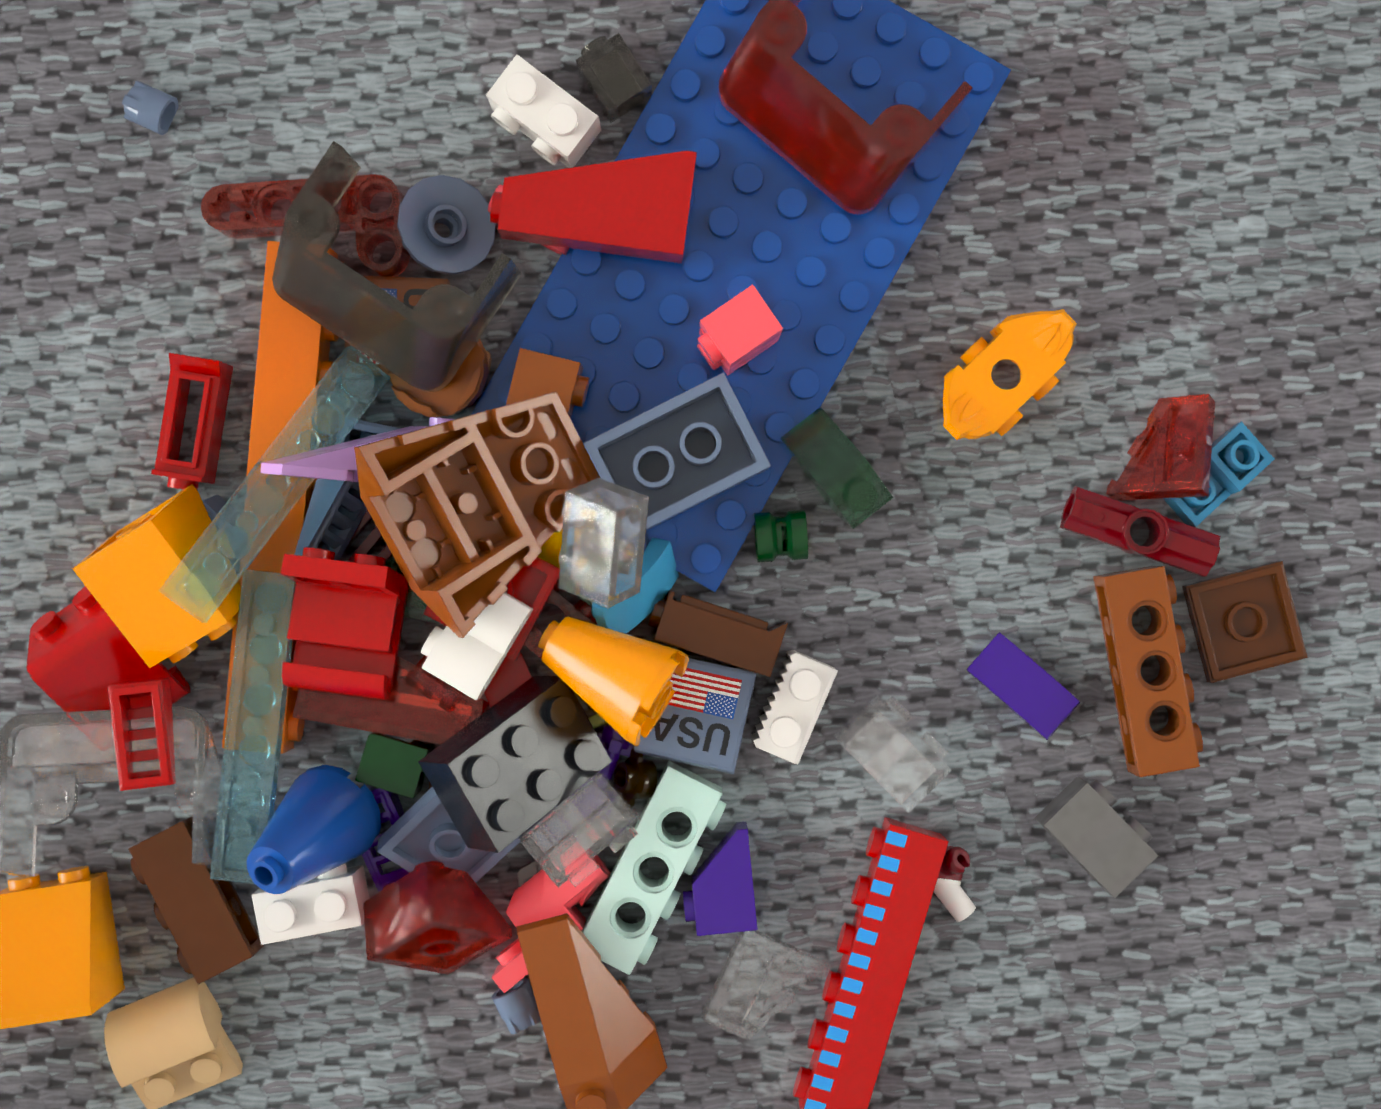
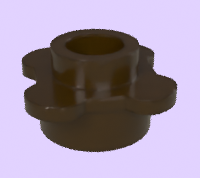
M634 748L631 749L630 757L625 762L619 763L614 772V786L617 792L622 793L621 804L624 808H632L635 804V799L651 798L657 786V769L654 762L650 759H643V754L635 752Z

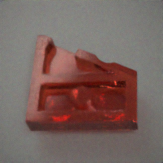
M1210 394L1159 398L1147 418L1148 423L1145 430L1136 437L1127 452L1131 459L1118 481L1111 479L1107 486L1106 494L1111 499L1124 501L1209 495L1215 401Z

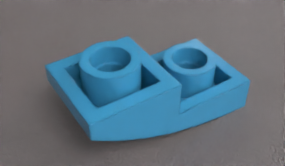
M1241 421L1205 448L1157 492L1185 524L1197 527L1231 494L1240 492L1274 460V457Z
M652 538L642 556L637 557L634 561L631 573L617 570L612 571L604 587L595 593L592 601V615L596 619L597 625L626 634L653 611L657 602L664 599L679 577L670 541Z

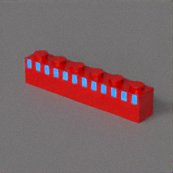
M887 817L884 818L882 828L873 827L866 848V856L872 857L867 876H858L852 893L851 904L858 906L852 924L846 922L843 924L837 943V952L843 954L838 972L830 970L825 981L822 1000L828 1002L823 1020L817 1018L814 1020L809 1034L808 1048L814 1050L809 1068L800 1067L795 1080L793 1096L799 1098L800 1109H868L949 843L942 834Z

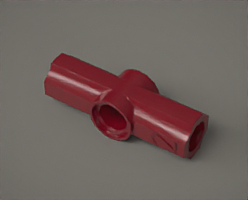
M1080 487L1073 488L1061 515L1060 528L1117 547L1126 553L1137 554L1201 577H1207L1210 569L1215 565L1220 551L1219 542L1221 536L1169 519L1155 510L1140 509ZM1138 518L1144 520L1149 528V537L1141 546L1136 544L1130 535L1131 525Z

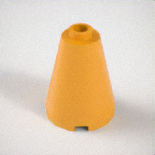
M569 616L565 617L560 623L553 620L545 629L538 645L539 648L544 650L542 662L622 738L636 747L640 745V735L644 738L649 735L675 693L672 689L673 683L670 681L673 673L683 677L689 661L688 655L680 650Z

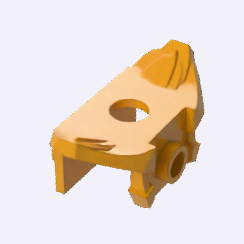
M1064 309L1007 316L990 331L994 338L989 343L983 337H980L960 357L966 365L963 368L957 365L944 376V428L956 440L962 438L978 439L995 432L1000 436L1007 433L1023 417V414L1018 409L1029 398L1033 397L1036 401H1039L1059 382V379L1054 374L1066 363L1064 359L1073 345V331L1077 323ZM1010 360L1018 366L1020 380L1013 389L1004 390L994 384L991 372L993 366L998 361Z

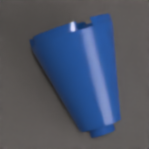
M329 765L309 768L296 778L247 857V870L252 881L268 893L282 894L368 851L381 829L380 809L368 787L364 784L359 788L347 778L351 774L343 768Z

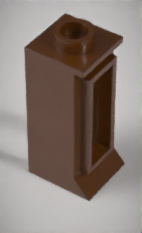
M670 590L667 600L663 599L655 604L648 626L658 628L654 640L771 677L788 622L785 621L767 629L769 624L767 621L684 594H682L680 601L673 599L675 591Z

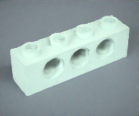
M668 761L657 782L654 794L649 798L582 929V933L601 955V961L628 975L631 974L636 962L643 965L647 963L658 940V937L651 933L659 917L666 920L670 918L681 895L674 888L682 872L688 875L693 873L704 849L698 846L697 843L705 827L713 831L725 810L726 803L720 801L723 794L722 787ZM682 812L690 818L692 824L686 833L672 835L663 827V819L669 813ZM649 857H658L665 861L669 870L660 879H649L641 872L640 864ZM634 902L644 909L646 915L640 922L630 924L624 922L619 917L618 908L624 903Z

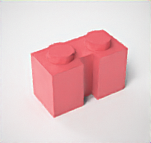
M752 284L700 320V337L697 338L699 342L697 347L713 370L721 366L725 373L730 375L778 342L783 327Z

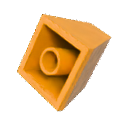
M193 484L119 529L72 568L149 668L167 658L173 664L182 660L198 647L196 641L206 635L213 641L227 633L237 624L233 616L247 602L200 494Z
M80 866L57 872L58 879L41 882L40 874H28L7 880L8 887L0 891V1029L90 1016L125 990L107 872L90 874L89 866Z

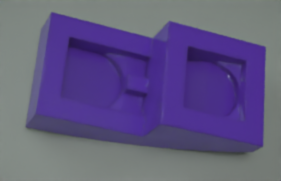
M1000 632L966 669L968 673L1003 701L1008 708L1046 740L1053 735L1080 704L1077 698Z

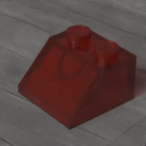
M438 861L418 864L412 872L396 882L387 884L381 892L363 902L368 961L450 974L512 938L510 925L466 871L445 867L442 862Z

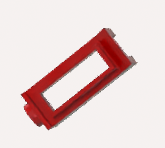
M169 353L170 375L155 468L152 469L151 474L168 477L167 487L184 490L193 484L198 491L199 482L215 484L233 366L218 360ZM191 381L204 383L191 463L179 461L178 458Z

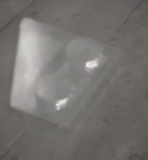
M760 931L739 932L700 1015L703 1022L749 1040L767 1025L772 1015L783 1012L797 1000L795 994L817 976L821 979L825 977L832 966L826 960Z

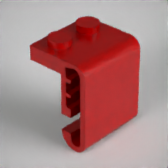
M304 547L302 556L284 554L280 575L296 582L287 639L295 640L296 645L293 663L283 662L282 681L284 686L388 700L393 688L408 595V582L406 578L390 567L385 566V558L373 555L355 554L354 561L347 562L334 560L335 552L318 548Z
M86 586L74 596L71 604L58 613L50 611L44 614L30 629L26 666L30 677L103 749H108L114 745L108 686L117 683L169 677L172 705L191 692L188 682L176 665L169 670L161 662L151 668L147 666ZM152 696L130 698L131 708L153 706ZM154 717L131 720L132 729H138Z

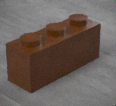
M197 814L128 849L133 857L131 858V868L135 877L141 884L147 885L155 900L154 912L156 918L164 929H170L178 945L177 957L179 963L186 973L193 974L197 984L253 957L264 947V945H261L260 937Z

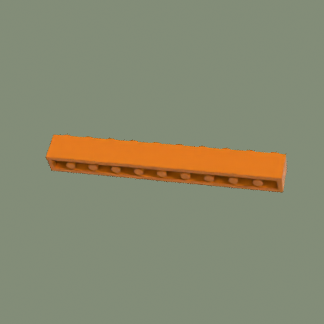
M267 241L237 580L247 602L234 615L237 624L232 629L222 748L283 754L294 748V741H301L304 732V712L297 711L299 691L304 692L306 689L285 687L282 681L283 662L293 663L296 645L295 640L287 639L296 582L280 574L284 554L294 555L317 478L262 474L260 472L262 462L321 448V441L327 442L330 438L331 413L324 411L326 391L332 392L336 381L335 362L329 361L330 341L337 342L340 334V313L333 311L335 291L341 292L344 287L345 266L343 261H338V254L329 246Z

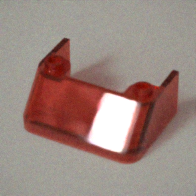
M769 0L756 16L720 76L718 89L720 101L726 110L842 209L852 214L868 213L879 205L955 116L973 87L964 81L931 121L916 108L898 104L884 110L874 123L870 125L792 59L803 45L807 33L805 16L797 7L801 0Z

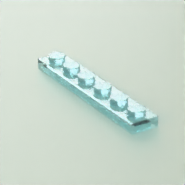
M354 346L346 347L169 576L159 592L200 622L207 623L315 479L260 473L261 463L342 443L391 377Z
M243 569L210 879L255 884L247 870V857L274 814L288 688L284 686L282 681L283 662L290 663L293 640L287 639L296 587L295 581L280 575V572Z

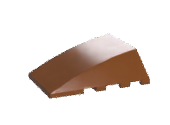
M551 392L354 447L360 497L411 589L459 638H464L476 625L474 620L488 605H494L508 589L506 585L523 566H529L542 552L541 546L554 532H560L603 485L557 392Z

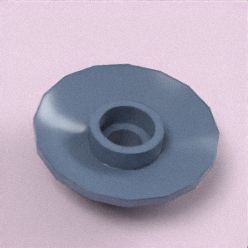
M445 175L423 178L408 189L398 207L397 229L402 245L417 263L432 272L454 275L470 271L486 259L494 244L496 223L490 222L489 203L478 189L460 178ZM435 223L445 224L450 230L449 237L444 238L438 235L434 229Z

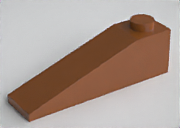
M567 913L517 926V935L566 1108L628 1109L667 1069V1062L655 1022L646 1011L642 1013L630 998L627 987L620 979L617 981L601 962V955Z

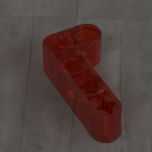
M369 174L222 184L208 190L201 202L202 216L208 225L229 238L243 239L355 231L359 259L374 274L387 277L399 276L405 271L410 260V254L402 244L397 227L399 205L404 195L393 181L384 175ZM380 192L391 193L392 203L387 210L381 213H372L370 211V201L373 196ZM332 195L340 196L342 201L338 212L328 217L321 216L320 207L323 200ZM280 199H290L291 207L289 213L283 219L272 220L271 208L274 203ZM230 203L244 210L230 213V221L221 217L223 212L230 211ZM247 211H253L256 218L250 215ZM385 241L394 242L396 249L393 258L387 263H374L373 252L376 246Z

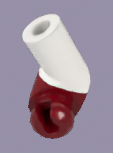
M947 846L934 893L956 922H960L969 917L976 909L974 903L960 887L965 871L964 868L970 867V856L965 849L959 846Z

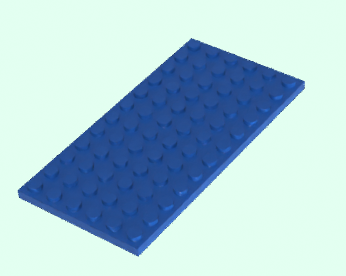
M705 0L615 161L680 151L697 152L682 264L569 248L566 255L562 254L472 414L506 405L520 348L580 362L583 366L582 376L590 378L589 387L583 408L574 406L573 414L570 418L583 443L724 372L771 465L768 470L633 538L630 537L604 484L592 496V498L606 505L596 524L597 526L609 533L613 532L617 537L643 552L652 538L670 541L676 562V571L716 592L755 523L754 513H761L1011 69L889 0ZM753 284L783 327L779 340L730 375H727L721 366L713 370L697 347L699 344L697 338L700 337V320Z

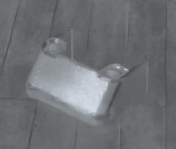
M172 707L176 777L174 794L179 809L193 817L192 863L213 868H226L227 785L210 724L201 713L191 708ZM111 710L21 714L11 718L0 731V874L34 877L37 826L56 825L67 820L76 809L79 784L119 782ZM154 717L131 720L132 729L155 727ZM156 738L132 741V751L157 748ZM159 759L133 762V772L160 769Z

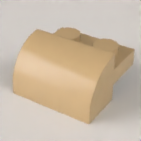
M193 977L107 1014L104 1036L106 1051L113 1073L121 1088L132 1085L147 1109L161 1108L242 1073L243 1063L221 1026V1010L205 982L197 984Z

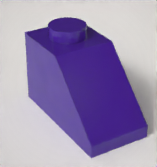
M746 821L735 823L692 876V890L683 891L685 921L696 922L697 936L758 930Z

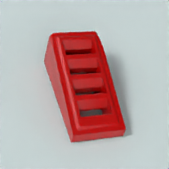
M169 677L117 683L108 686L120 791L175 784L173 713ZM152 696L153 706L131 708L130 698ZM154 717L155 727L132 729L131 720ZM157 739V748L132 751V741ZM159 759L160 769L133 772V762Z

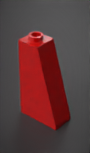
M680 151L504 177L502 193H493L490 222L498 224L497 230L502 239L682 264L697 152Z

